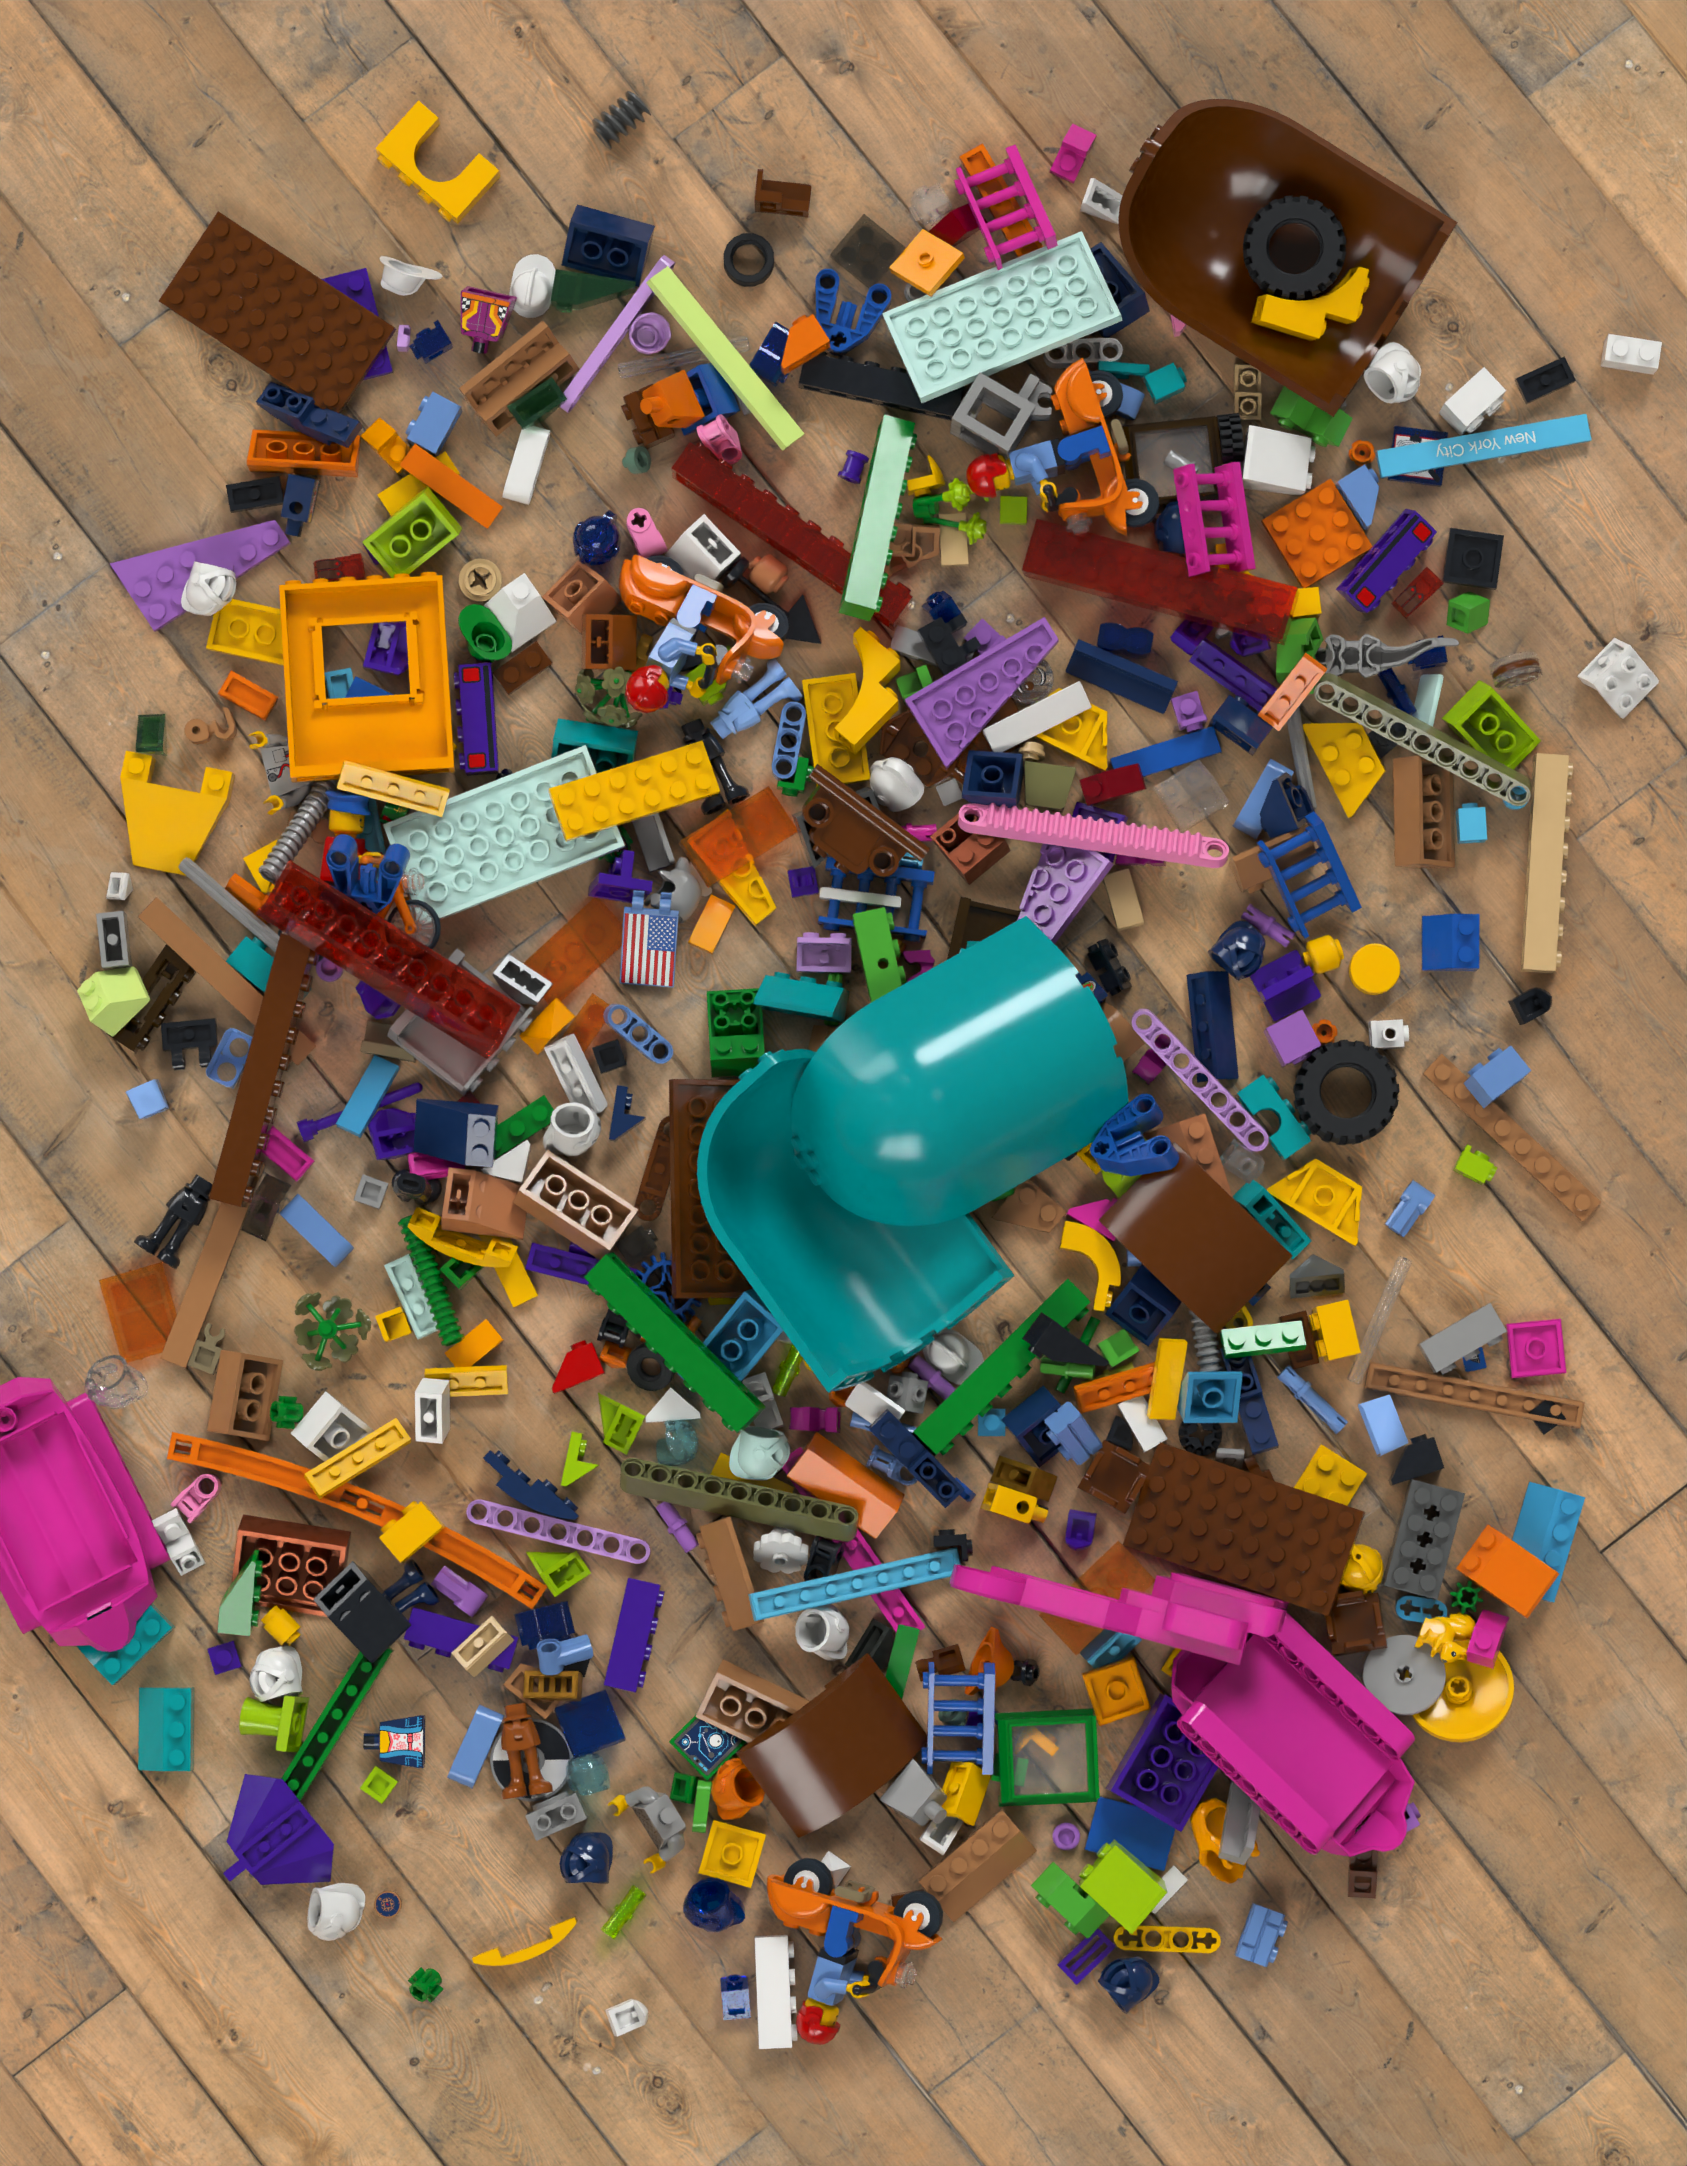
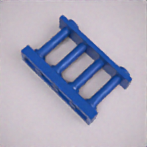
M1314 811L1305 816L1309 825L1305 828L1306 831L1270 850L1262 840L1257 842L1261 851L1257 854L1264 868H1269L1290 914L1287 921L1294 932L1299 931L1304 938L1309 937L1304 924L1336 906L1346 905L1352 913L1362 908L1325 824ZM1309 841H1316L1319 848L1315 849V853L1282 871L1279 870L1276 859ZM1320 862L1322 864L1326 863L1328 869L1325 870L1324 875L1291 893L1289 892L1285 881ZM1330 883L1336 885L1337 891L1334 892V896L1299 914L1295 902Z
M827 857L825 871H831L830 876H833L831 888L842 889L843 878H846L847 875L834 866L836 860ZM869 867L861 874L848 872V874L857 875V879L860 880L858 888L860 892L869 893L870 881H873L874 877L884 879V883H886L885 895L896 896L897 885H900L901 881L911 882L913 894L908 928L895 926L894 930L890 931V933L903 935L905 941L920 942V938L926 939L927 930H919L924 889H927V885H933L935 871L898 867L892 875L886 877L876 875ZM830 899L827 917L819 916L818 924L823 925L824 930L839 931V927L855 929L853 920L838 919L839 900ZM856 903L855 913L867 910V904ZM883 906L886 913L891 912L893 917L894 908Z
M929 1662L928 1672H923V1689H928L927 1747H922V1764H927V1774H933V1761L976 1762L977 1765H982V1775H993L995 1663H984V1672L978 1673V1675H935L934 1662ZM934 1686H978V1689H983V1698H978V1701L934 1700ZM934 1711H970L983 1714L982 1723H977V1726L934 1725ZM933 1736L977 1737V1739L982 1740V1748H977L976 1751L933 1750Z

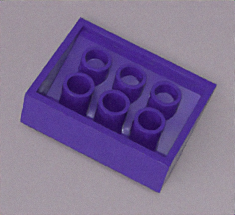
M1160 1693L1106 1789L1182 1832L1218 1766L1180 1731L1177 1721L1182 1716L1181 1712L1173 1703L1172 1698Z

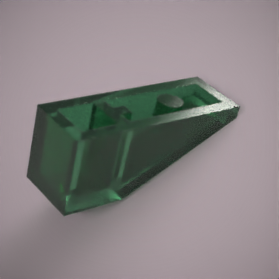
M556 269L551 305L555 306L557 311L571 313L572 309L581 310L636 292V282Z

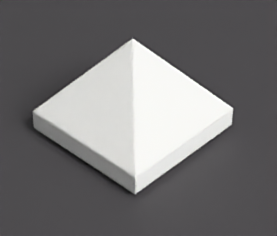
M111 872L106 899L125 900L133 891L130 874Z
M828 1851L821 1862L830 1870L833 1878V1888L835 1889L851 1866Z

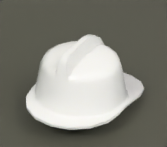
M539 254L528 255L516 264L509 295L517 297L513 310L520 316L536 318L543 315L550 307L556 281V270L553 263L547 257Z
M386 256L379 258L384 264L381 286L398 295H411L420 288L425 279L436 280L443 277L439 272L428 268L406 264Z
M945 1328L940 1333L934 1334L935 1341L923 1349L926 1361L936 1371L939 1369L942 1372L941 1375L958 1385H961L984 1362L981 1351L953 1329L948 1330Z

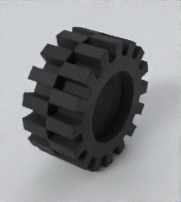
M1239 413L1217 415L1222 464L1243 462L1244 442Z

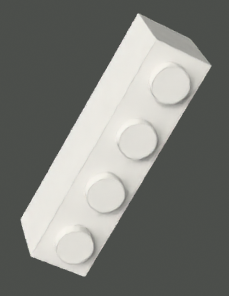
M788 1935L755 1936L759 2049L792 2048V2041H797L796 2024H791V2013H796V1996L790 1997V1985H795V1969H789V1958H794V1941H788Z

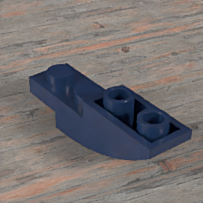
M271 381L256 401L258 406L283 423L329 446L334 442L348 448L363 428L360 421L327 408L321 409L314 404L315 401L312 397L302 393L298 394L294 390Z
M1220 1348L1226 1372L1242 1371L1243 1374L1238 1414L1252 1455L1279 1448L1252 1357L1225 1359L1223 1348Z
M888 1409L868 1427L944 1508L949 1506L965 1490Z
M490 1450L483 1457L487 1463L503 1476L496 1486L518 1502L533 1510L559 1518L576 1520L579 1517L576 1513L578 1507L567 1497L564 1500L560 1499L555 1494L558 1489L548 1479L544 1482L537 1479L530 1486L528 1482L531 1479L520 1469L516 1472L507 1465L510 1460L501 1451L498 1450L494 1453Z

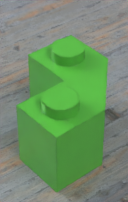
M1283 386L1270 412L1271 415L1279 420L1278 425L1292 431L1294 429L1313 438L1312 441L1322 447H1327L1328 444L1339 447L1353 419L1341 409L1333 417Z
M1316 618L1286 619L1281 630L1278 632L1276 679L1280 685L1305 653L1316 660L1315 654L1324 640ZM1314 686V688L1310 691L1309 694H1313V693H1314L1315 686Z
M1054 1862L1031 1885L1039 1893L1035 1898L1046 1908L1050 1905L1067 1920L1064 1925L1075 1935L1080 1932L1088 1939L1110 1916L1104 1908Z

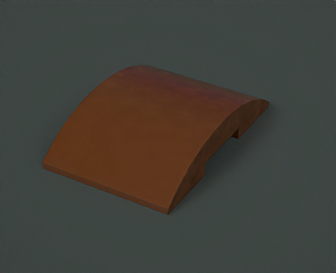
M1174 1141L1172 1144L1179 1154L1177 1165L1169 1170L1142 1174L1099 1221L1179 1300L1217 1334L1293 1255Z
M868 1653L824 1686L826 1690L785 1721H777L736 1752L798 1838L825 1826L860 1804L894 1777L927 1742V1734Z

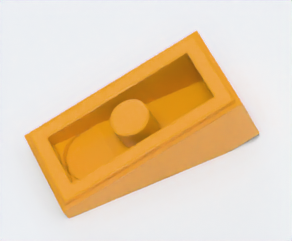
M711 894L690 936L688 944L713 955L736 906Z
M485 1319L470 1331L461 1342L456 1343L446 1351L445 1355L455 1367H472L504 1340L491 1323Z

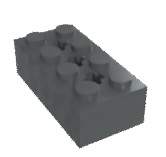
M1413 1479L1408 1481L1382 1586L1438 1600L1465 1493ZM1433 1506L1437 1515L1429 1521L1426 1519L1428 1515H1424V1509H1429ZM1426 1532L1430 1542L1421 1547L1419 1546L1420 1542L1417 1541V1536L1423 1535ZM1418 1558L1421 1560L1420 1564H1423V1568L1415 1574L1413 1573L1414 1568H1410V1563L1416 1562Z

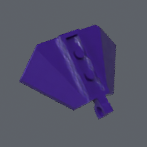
M245 1774L227 1838L228 1845L239 1860L223 1872L225 1877L230 1882L247 1869L260 1885L331 1882L334 1843L283 1779Z

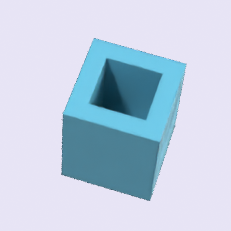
M1478 803L1462 804V808H1458L1455 812L1457 844L1484 843L1487 840L1485 807H1478Z

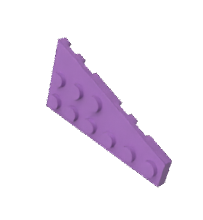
M276 520L110 563V565L154 632L187 612L182 607L181 598L190 577L194 561L231 570L235 573V578L238 579L291 543Z
M1045 617L905 699V703L946 769L950 767L1059 642Z
M1043 844L1040 850L1042 855L1037 868L1033 869L1019 907L1021 911L1018 920L1027 916L1055 944L1114 865L1096 851Z

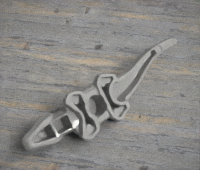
M1333 634L1325 639L1327 643L1326 648L1319 647L1315 658L1327 668L1325 673H1331L1336 676L1343 675L1344 673H1360L1364 678H1369L1379 674L1381 671L1401 666L1432 648L1442 646L1455 647L1459 645V642L1454 638H1428L1407 646L1391 647L1369 634L1362 636L1359 641H1346L1341 636Z

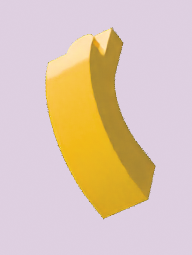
M1065 1221L1059 1249L1081 1253L1094 1264L1098 1281L1092 1310L1104 1312L1105 1307H1110L1113 1291H1108L1109 1286L1120 1287L1121 1271L1117 1255L1110 1243L1096 1230L1083 1224Z

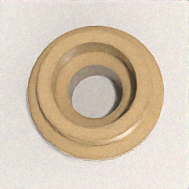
M1024 742L1022 748L1018 750V754L1023 756V762L1038 763L1045 759L1044 747L1039 743Z

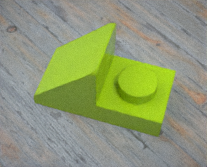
M571 1432L561 1482L562 1486L568 1487L599 1466L578 1461L579 1456L585 1455L587 1440H583L582 1433Z

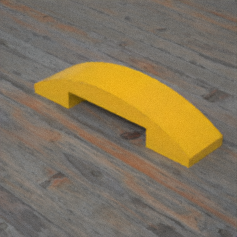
M416 1207L407 1227L432 1248L454 1259L473 1265L485 1267L510 1266L518 1246L492 1237L490 1244H487L459 1232L442 1230L440 1225L441 1216Z
M575 1916L550 1926L549 1929L552 1937L506 1956H502L498 1946L473 1956V1963L502 1966L532 1959L551 1949L565 1938L578 1922Z

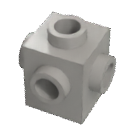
M902 1371V1376L890 1375L887 1398L907 1412L923 1414L928 1381L919 1380L918 1374Z

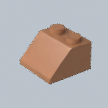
M580 559L542 596V599L581 635L582 615L608 614L622 600L620 595L602 576Z

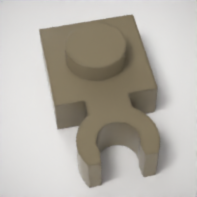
M208 1323L204 1329L205 1342L196 1340L187 1365L214 1375L219 1362L220 1352L223 1350L216 1347V1345L225 1337L226 1329L221 1328L220 1334L213 1337L210 1334L212 1324Z

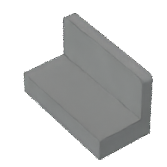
M659 813L633 820L632 823L649 872L651 873L674 865L675 860Z

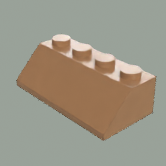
M1419 755L1393 758L1395 866L1405 868H1454L1453 773Z
M731 1517L700 1526L701 1532L697 1533L696 1536L700 1548H706L709 1559L704 1560L709 1576L715 1574L717 1585H714L713 1589L717 1601L723 1600L726 1611L721 1613L726 1628L731 1626L732 1630L736 1631L764 1622V1619L758 1621L753 1619L748 1594L755 1593Z
M723 1659L695 1717L750 1743L777 1721H785L810 1701Z
M1000 1809L923 1875L918 1882L929 1894L939 1901L942 1910L955 1922L1037 1850L1006 1813Z

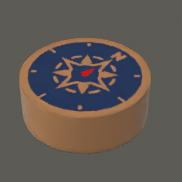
M391 1890L379 1893L374 1901L376 1913L383 1918L395 1917L402 1908L400 1896Z

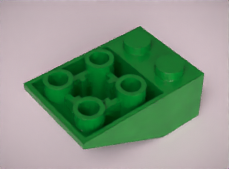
M759 988L707 991L712 1077L740 1076L747 1069L756 1067L759 1064L757 1060L765 1054L762 1008L754 1004V998Z

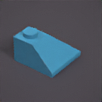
M1242 1371L1187 1372L1181 1381L1177 1406L1183 1422L1237 1423Z

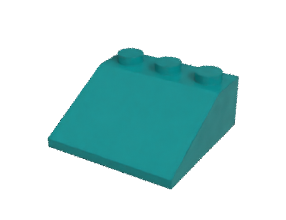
M152 1603L138 1619L136 1631L131 1641L122 1649L105 1652L99 1651L90 1645L77 1647L111 1685H116L175 1626ZM110 1606V1607H108V1608H106V1609H104V1610H102V1611H100V1612H98V1613H96V1614H94V1615L88 1617V1620H90V1619H92V1618H94V1617H96V1616H98V1615L104 1613L105 1611L111 1609L112 1606Z

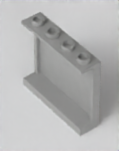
M456 949L390 1027L387 1037L461 1095L465 1096L469 1090L475 1092L483 1081L480 1077L486 1070L491 1072L500 1061L497 1056L501 1051L508 1052L517 1040L514 1038L519 1030L524 1032L532 1023L533 1019L530 1016L534 1008L530 1006L527 1010L468 964L464 960L465 954Z

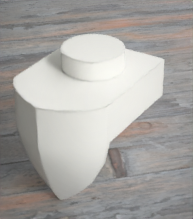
M629 1999L605 2010L613 2034L617 2037L645 2025L648 2020V2009L640 2001Z

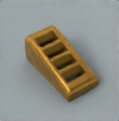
M525 1670L523 1698L581 1701L583 1675L579 1671H562L559 1674L550 1676L544 1675L540 1671ZM534 1677L539 1678L538 1692H533ZM546 1678H550L549 1692H545ZM557 1679H561V1692H556ZM568 1679L572 1680V1693H568Z

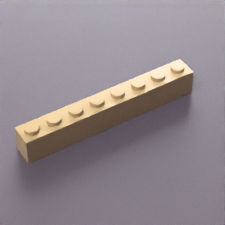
M1536 753L1533 756L1520 971L1553 974L1556 971V967L1561 966L1562 952L1557 951L1558 940H1562L1563 924H1559V913H1564L1565 897L1560 896L1561 886L1565 887L1567 876L1566 870H1562L1563 859L1567 860L1568 843H1564V832L1568 833L1570 827V817L1565 816L1566 806L1571 804V790L1567 789L1568 779H1572L1573 763H1569V755Z

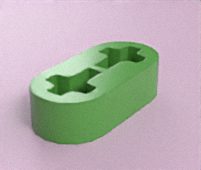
M698 1780L692 1832L706 1833L712 1781Z

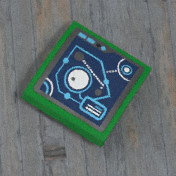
M694 1716L669 1743L708 1781L746 1741Z

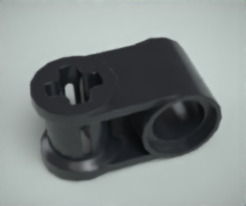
M608 1308L597 1340H606L618 1344L619 1348L623 1349L630 1330L626 1326L627 1321L620 1314L616 1315ZM608 1330L613 1331V1332H616V1333H619L620 1335L618 1336V1335L609 1333Z
M816 1536L810 1548V1556L804 1572V1581L818 1579L816 1569L820 1570L824 1577L835 1575L844 1553L845 1543H835L824 1537Z

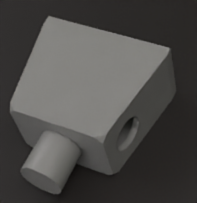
M914 1759L911 1760L880 1798L893 1811L920 1826H925L930 1819L934 1823L939 1824L947 1815V1811L941 1807L947 1800V1795L933 1777L927 1774V1770Z

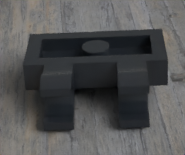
M963 614L954 617L946 624L942 617L917 631L943 676L967 663L968 661L965 657L978 651L981 647L976 637L959 647L952 636V633L967 626L968 622Z
M215 1018L161 1023L163 1051H171L172 1068H174V1071L185 1070L183 1050L198 1049L201 1068L208 1067L212 1059L210 1047H218Z

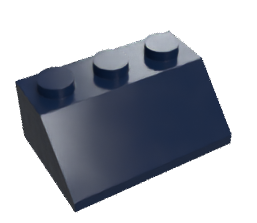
M577 204L570 220L561 266L639 287L651 248L655 226Z

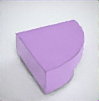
M399 325L397 337L398 352L409 351L410 325Z

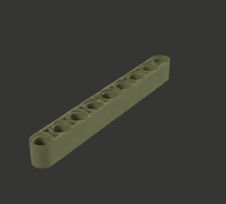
M1325 673L1317 682L1314 696L1321 704L1512 805L1522 806L1529 801L1532 785L1529 778L1334 674ZM1328 684L1333 687L1334 691L1332 693H1325L1320 687ZM1348 697H1353L1358 701V704L1350 706L1344 700ZM1378 710L1381 712L1382 717L1378 719L1372 718L1368 712ZM1395 723H1402L1405 725L1406 729L1403 731H1396L1392 727V725ZM1424 735L1430 739V742L1421 744L1416 738ZM1449 748L1454 754L1446 757L1441 754L1440 750ZM1467 761H1474L1477 763L1478 767L1475 769H1468L1467 767H1465L1464 763ZM1496 773L1502 779L1498 782H1493L1488 776ZM1521 786L1526 792L1518 795L1512 791V788Z
M637 1458L626 1459L621 1464L620 1487L628 1494L839 1541H850L857 1534L858 1512L854 1507Z

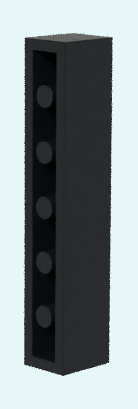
M822 352L804 363L799 379L800 389L952 421L953 415L961 404L964 390L963 386L921 403L909 374L906 373V369L900 367H891L890 370L880 368V364L872 361H865L864 364L854 362V359L848 356L839 355L838 359L828 357L826 352Z

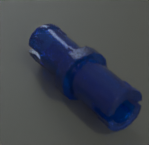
M1392 668L1377 674L1388 692L1386 696L1388 699H1392L1398 709L1409 715L1417 712L1405 691L1407 687L1405 684H1401Z

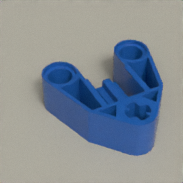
M823 269L817 274L815 281L816 319L830 340V348L827 350L832 355H845L870 337L882 319V313L886 312L891 305V291L886 285L878 283L870 287L865 303L862 305L856 329L853 330L851 326L857 305L852 304V302L842 301L836 323H831L839 291L840 279L838 274L832 269ZM824 278H831L834 280L835 285L830 289H825L820 285V282ZM880 292L885 294L887 299L884 303L877 304L872 300V296ZM842 337L843 343L839 347L834 346V341L832 340Z
M346 834L336 836L326 855V861L338 894L356 915L365 919L372 918L391 903L410 860V852L404 845H390L379 865L378 883H376V867H373L372 863L360 866L359 880L357 842L351 836Z
M1141 1094L1105 1122L1090 1147V1153L1101 1170L1131 1177L1169 1170L1177 1165L1179 1154L1168 1137L1159 1135L1145 1141L1142 1135L1144 1132L1158 1126L1164 1117L1162 1110L1152 1095Z

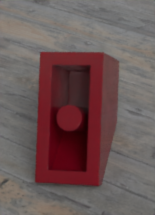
M1139 763L1104 771L1079 780L1087 806H1099L1147 789Z

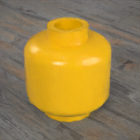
M1330 935L1309 940L1306 943V952L1302 953L1306 967H1312L1313 971L1317 974L1339 968L1341 960L1344 959L1339 940L1333 939Z

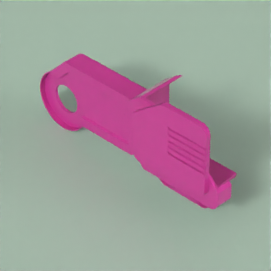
M954 1564L949 1582L951 1587L972 1594L1136 1636L1237 1665L1241 1663L1248 1632L1263 1637H1269L1281 1632L1287 1612L1282 1609H1287L1289 1603L1230 1585L1171 1572L1170 1577L1156 1575L1152 1594L1122 1588L1119 1600L992 1566L990 1572Z

